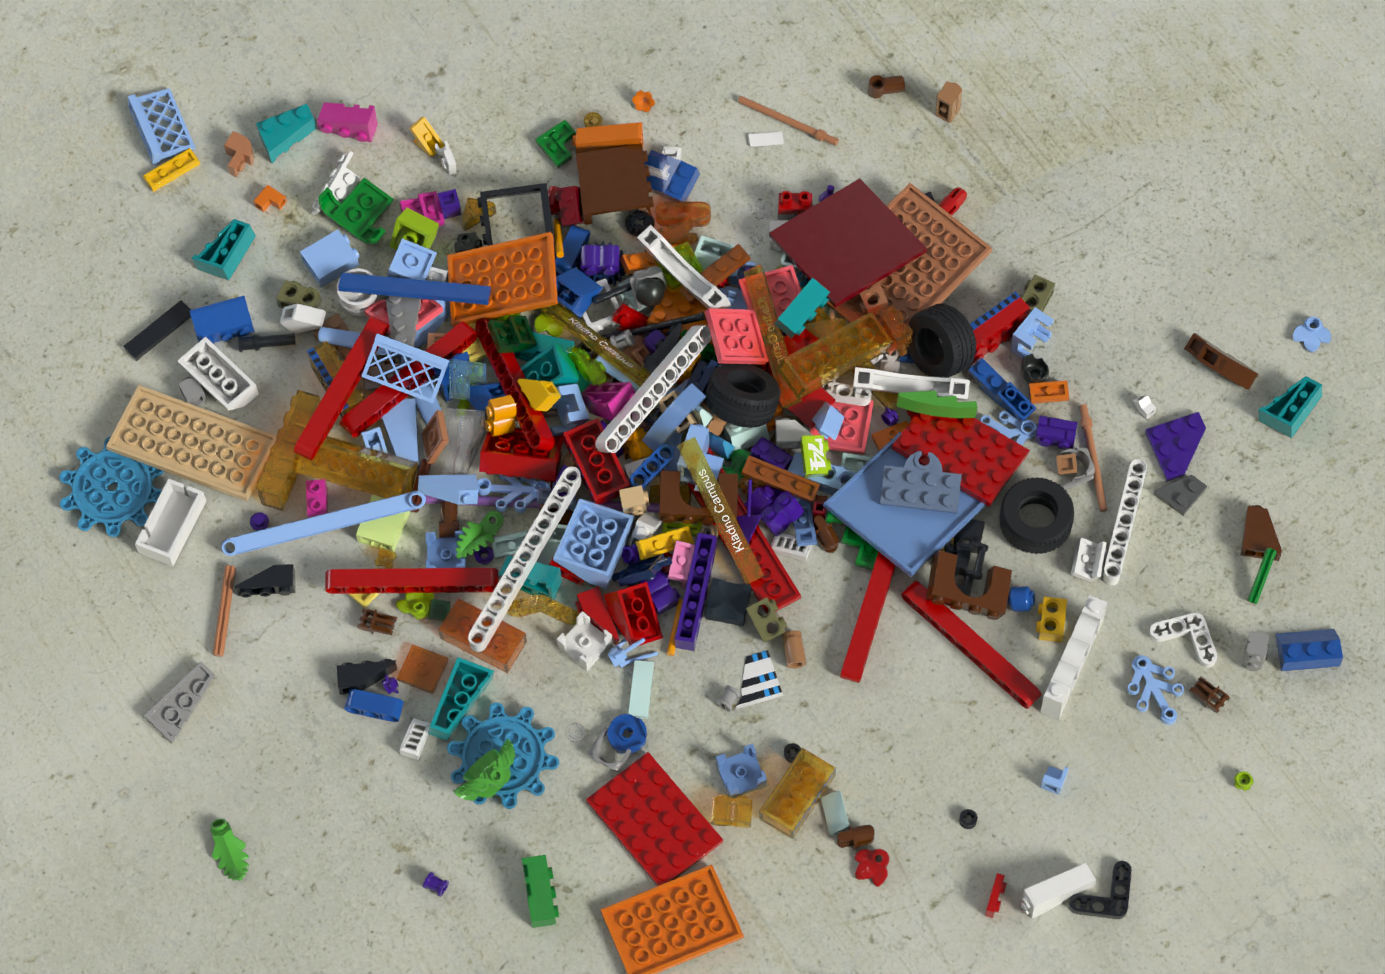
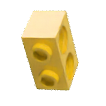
M1044 596L1043 603H1039L1038 615H1041V621H1037L1036 633H1039V640L1062 643L1067 599ZM1054 608L1056 612L1051 613L1047 609ZM1052 626L1055 630L1049 631L1045 627Z

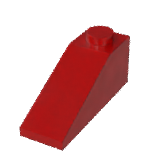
M599 586L577 594L575 606L578 613L583 611L590 617V623L603 633L604 630H607L612 634L613 644L617 645L619 643V636Z

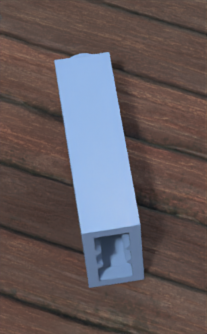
M415 398L404 399L381 417L400 470L413 471L419 469L417 406Z

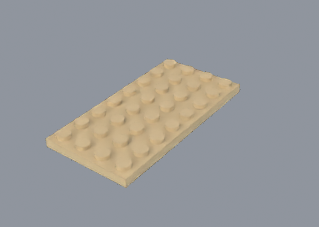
M138 385L107 443L106 449L248 502L279 439L277 435Z

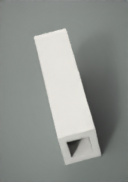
M1084 863L1025 889L1021 904L1022 910L1033 919L1064 903L1073 895L1081 894L1094 887L1096 879L1088 865Z

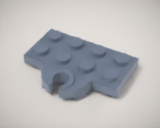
M921 451L910 455L905 462L904 468L884 465L880 505L957 514L962 474L942 472V464L933 453H928L929 464L926 466H922L918 462L922 456Z

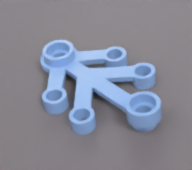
M1002 411L999 414V422L1002 424L1010 423L1016 427L1014 429H1009L992 420L989 415L982 416L980 420L981 422L988 420L989 423L986 425L1010 439L1019 436L1016 442L1022 446L1026 439H1031L1037 434L1038 427L1036 423L1031 420L1022 422L1011 416L1007 411ZM1002 416H1007L1008 419H1005V420H1004V419H1002L1001 417H1002ZM1029 428L1031 432H1026L1025 429Z
M499 474L500 480L507 481L511 485H494L487 478H481L477 481L478 493L482 496H486L490 492L510 493L496 501V510L499 512L506 511L507 505L522 494H529L524 499L515 502V511L523 513L526 511V506L537 499L538 487L551 489L545 481L537 482L534 478L525 479L518 477L521 482H527L530 485L524 486L514 476L507 477Z
M1144 655L1135 657L1132 662L1135 674L1132 682L1128 685V693L1130 695H1137L1142 675L1146 680L1143 694L1136 705L1139 712L1147 711L1148 701L1152 692L1162 710L1161 721L1166 725H1172L1176 721L1177 712L1169 707L1160 689L1180 697L1184 692V687L1180 683L1172 685L1155 679L1151 673L1162 675L1164 679L1171 680L1175 675V670L1172 667L1162 668L1154 665ZM1139 662H1144L1146 665L1142 667L1139 665ZM1170 671L1172 675L1168 676L1165 672ZM1135 686L1137 690L1132 691L1130 687ZM1180 688L1181 692L1178 693L1174 689ZM1144 703L1146 707L1141 708L1139 704ZM1170 712L1173 714V716L1168 717L1166 716V713Z

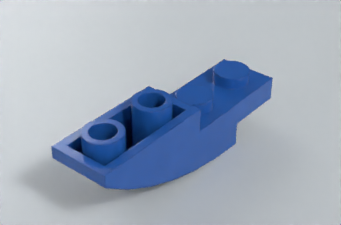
M983 358L968 370V373L981 385L980 389L1019 420L1024 421L1037 409L1011 382L1007 383Z

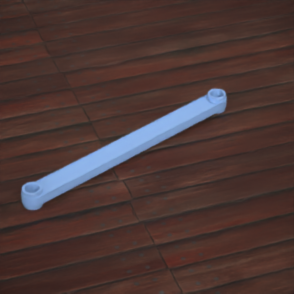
M412 491L226 539L222 543V551L225 555L233 556L419 509L425 504L426 496L421 491ZM419 495L422 498V503L415 504L412 501V497ZM226 543H233L235 551L227 550Z

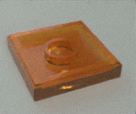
M412 644L397 676V681L433 694L449 659Z

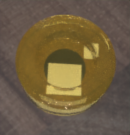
M596 112L586 114L584 126H602L601 115Z

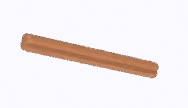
M226 565L224 569L213 646V655L217 657L224 655L236 572L233 565Z

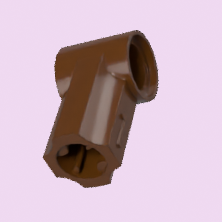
M875 75L869 80L868 95L871 98L878 99L883 94L905 92V81L902 75L885 78Z
M445 500L440 502V538L455 537V531H459L457 504Z

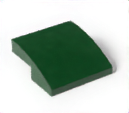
M509 315L507 320H489L487 324L498 353L523 351L537 345L526 316Z

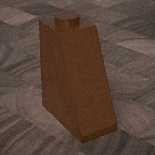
M1259 505L1248 506L1245 515L1240 555L1263 559L1266 549L1272 548L1276 550L1273 561H1279L1282 549L1268 509Z

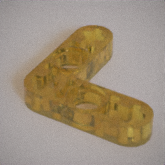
M533 595L515 600L507 611V614L512 617H524L542 612L568 625H576V618L579 615V612L544 595Z

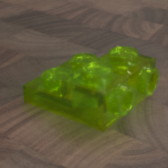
M572 345L566 349L586 382L598 386L607 380V376L604 373L606 369L600 361L591 359L587 352L580 347L577 348Z

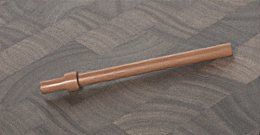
M739 97L738 103L815 136V139L821 142L826 141L835 146L839 142V139L828 135L822 129L817 130L748 98Z
M1082 404L1079 406L1082 418L1080 420L1081 428L1084 429L1087 448L1095 467L1093 479L1100 512L1107 511V505L1091 429L1093 426L1092 419L1089 417L1087 405Z

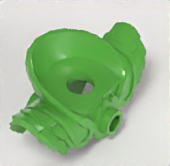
M507 738L500 751L492 749L479 758L463 776V779L468 783H464L453 790L455 795L470 801H475L477 797H493L510 779V766L514 763L515 758L513 743Z

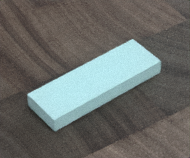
M634 661L628 714L636 718L648 719L654 662Z

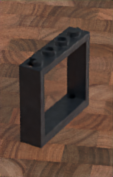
M547 183L480 192L481 197H477L478 209L482 208L483 215L480 216L481 227L485 226L486 233L482 234L483 245H493L487 200L534 193L541 194L546 233L551 232L553 234L554 240ZM554 240V254H555V259H556L557 256H556V248H555V240Z

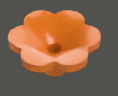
M639 90L632 98L638 111L649 112L651 107L655 105V100L648 91Z

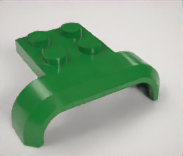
M365 177L342 204L334 197L333 191L328 187L318 197L319 207L323 213L361 242L376 244L386 233V230L382 227L376 229L372 226L393 203L394 199Z

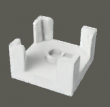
M582 611L577 616V624L566 636L562 633L557 638V646L562 652L588 671L613 644L612 634L607 630H604L603 633L590 623V617Z

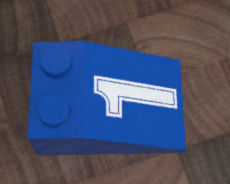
M651 150L645 166H649L650 177H647V181H651L652 192L684 206L700 175L699 170L679 159Z

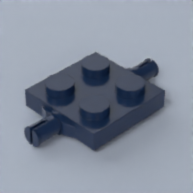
M664 554L640 560L638 563H631L625 570L613 574L612 581H618L620 587L625 585L633 586L641 580L650 581L656 577V573L662 567L671 565L672 559L670 557L665 558Z

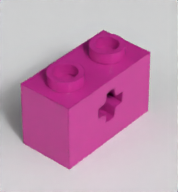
M325 479L306 481L308 518L329 513L328 488Z

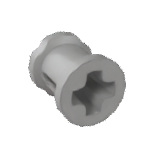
M625 330L623 334L618 336L613 335L610 337L611 345L616 352H619L621 348L628 345H635L634 337L630 330Z
M726 685L725 692L720 699L716 700V704L725 711L730 712L732 704L736 698H740L741 694L734 687Z

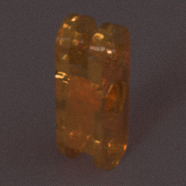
M660 202L655 208L656 222L663 227H704L711 222V207L706 202Z
M690 220L657 230L670 245L686 243L692 245L699 239L697 233H688L694 226Z

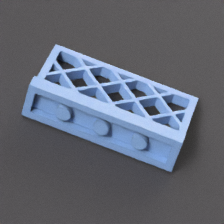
M170 88L136 97L135 94L128 96V108L153 165L160 163V159L180 154L189 148L195 150V145ZM167 95L169 98L167 104L158 101L162 96ZM149 101L152 105L149 109L142 106L141 102ZM155 105L164 108L162 113L153 111ZM167 109L175 112L174 118L165 115ZM150 114L159 117L156 123L148 120ZM162 119L171 122L168 128L159 125ZM174 124L181 126L180 133L171 130ZM156 129L165 132L162 138L154 134ZM168 134L177 137L174 143L166 140ZM181 138L188 141L189 145L180 146L177 143ZM164 143L171 146V149L162 152L161 146Z
M377 334L361 377L434 404L450 361ZM377 346L384 348L388 356L377 360L375 356ZM388 350L393 351L395 353L390 355ZM397 354L403 355L406 363L395 367L391 357ZM406 357H409L413 360L408 362ZM389 358L393 369L383 373L379 362ZM417 360L421 362L424 370L413 374L409 364ZM377 364L381 374L376 377L367 375L369 367ZM407 365L411 376L401 380L397 369ZM434 367L441 369L439 378L431 380L427 370ZM395 370L399 381L393 384L388 383L385 374ZM425 372L430 382L419 386L415 376ZM413 377L417 388L409 391L405 389L403 381ZM435 381H437L436 387L433 385ZM401 383L402 388L396 386V384ZM431 384L434 390L432 397L424 396L420 388Z

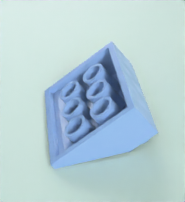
M579 499L553 560L586 582L607 589L621 558L622 550L626 546L633 530L634 516Z

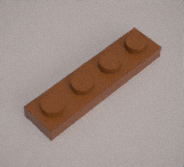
M738 243L702 271L700 275L717 286L751 258ZM684 286L679 289L691 305L698 301Z
M750 455L741 475L783 492L788 491L791 495L813 503L820 484Z

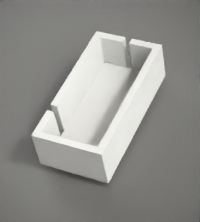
M168 479L144 525L145 530L142 529L135 543L138 553L174 566L206 503L204 492L190 486L185 488L184 484Z

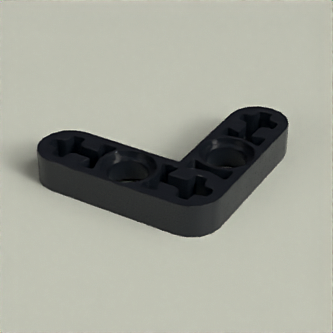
M1119 861L1114 865L1110 898L1075 894L1069 901L1070 911L1078 915L1110 919L1124 918L1127 914L1132 871L1130 864L1126 861ZM1120 867H1124V870L1127 871L1124 873L1123 880H1119L1120 871L1117 870ZM1121 885L1125 887L1126 892L1123 895H1119L1115 892L1114 888ZM1076 900H1080V904L1084 905L1076 908V905L1073 903H1076ZM1121 900L1120 908L1123 910L1118 914L1113 908H1116L1117 901ZM1087 901H1090L1089 910H1086ZM1095 902H1101L1104 909L1098 912L1093 909L1092 905Z

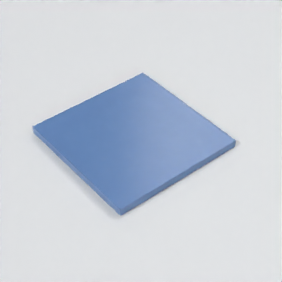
M899 432L825 501L823 507L908 576L912 577L986 505L962 490L959 493L957 514L880 505L884 465L904 468L907 458L891 449L893 443L901 434Z

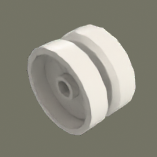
M360 268L351 269L345 272L351 274L373 275L369 271ZM339 278L336 286L340 306L347 314L355 317L365 316L364 310L380 300V295L339 291Z

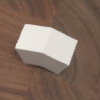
M1142 394L1133 400L1138 411L1145 419L1155 413L1156 407L1152 404L1148 395Z

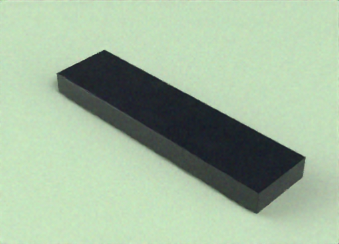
M180 300L123 346L124 349L136 361L190 319L189 310L191 309Z

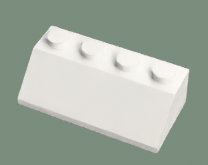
M206 337L177 360L228 411L245 407L259 395L256 384Z

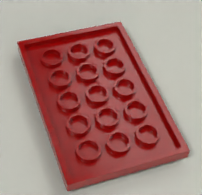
M916 413L891 448L907 459L910 455L921 451L922 456L918 462L922 466L929 464L928 453H933L942 464V472L962 474L960 490L989 507L1030 452L1029 449L976 418H948Z
M649 752L586 799L588 805L657 886L675 880L723 843V838Z

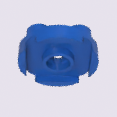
M631 714L619 715L612 720L607 731L608 741L611 747L619 754H624L627 749L631 750L630 753L637 752L646 744L647 729L645 723L640 718H636ZM624 730H628V732L633 733L630 735L629 738L622 736L624 734Z

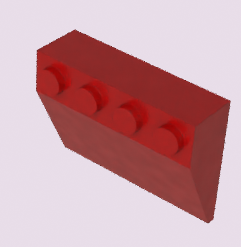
M515 428L514 432L492 437L490 432H487L480 451L479 472H485L490 475L501 474L507 477L518 476L525 479H542L546 482L555 481L564 446L563 435L553 436L554 446L552 450L542 451L529 446L520 428Z

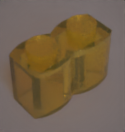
M724 794L713 797L711 825L751 827L753 800L747 796L729 798L728 795Z

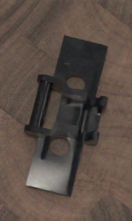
M971 519L954 536L953 545L950 544V541L944 545L945 552L958 555L955 576L961 575L965 578V581L961 584L956 583V585L967 596H970L973 579L981 580L983 577L981 572L985 553L989 548L988 545L981 543L985 522ZM964 540H968V541H970L971 543H970V544H965V543H962V542H963ZM971 553L977 554L974 571L968 570Z

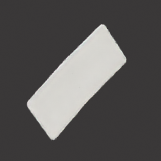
M782 131L748 134L751 147L784 144Z

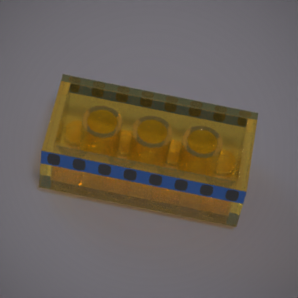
M328 341L307 351L311 368L325 392L343 364V360L340 361L337 357L338 352L334 345L330 346ZM357 388L354 389L340 413L341 418L365 399L361 390L357 391Z
M802 747L759 810V819L794 839L835 778L836 767Z

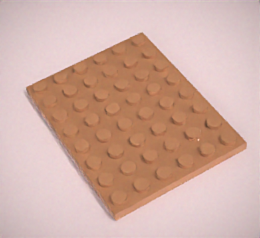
M911 183L887 207L927 248V252L879 281L890 310L869 318L867 312L863 313L859 305V302H861L860 296H854L836 308L829 301L826 303L864 336L877 343L880 349L889 356L906 340V329L911 317L932 305L941 304L992 252V247ZM871 301L869 304H876L877 301Z

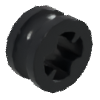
M790 743L784 748V758L789 763H792L795 757H791V754L788 755L787 753H790L791 749H795V752L797 751L798 753L801 750V747L796 743ZM802 751L796 758L794 763L798 762L801 759Z
M971 809L962 811L959 818L961 827L964 829L974 828L978 819L976 812ZM966 815L971 816L972 820L970 823L966 822Z

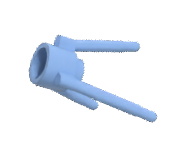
M624 638L615 647L611 648V652L608 653L614 666L620 665L621 668L633 663L635 660L640 661L658 655V652H652L625 660L628 658L626 653L645 642L644 638L623 650L620 647L627 642Z

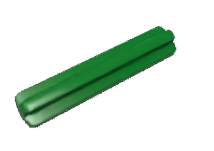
M1267 548L1248 596V601L1257 604L1276 555V550L1272 548Z

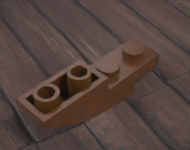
M1197 333L1192 334L1184 350L1195 356L1198 361L1247 390L1250 389L1258 376V373L1232 355L1223 352Z

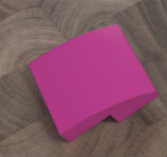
M436 191L418 194V198L400 201L401 213L406 208H409L439 223V227L445 225Z

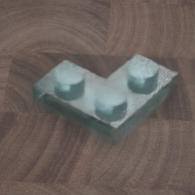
M452 359L450 360V398L468 400L470 399V382L486 383V364Z

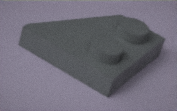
M1190 475L1156 489L1154 495L1184 516L1207 489V485L1193 475Z

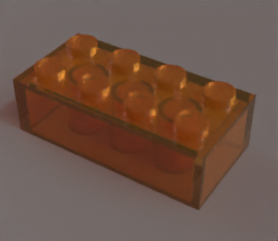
M458 598L438 630L440 639L508 674L527 643L526 633L501 621L487 647L481 652L472 650L468 635L482 610ZM486 621L483 623V626H490L492 622ZM475 638L473 642L479 643L482 641V638Z

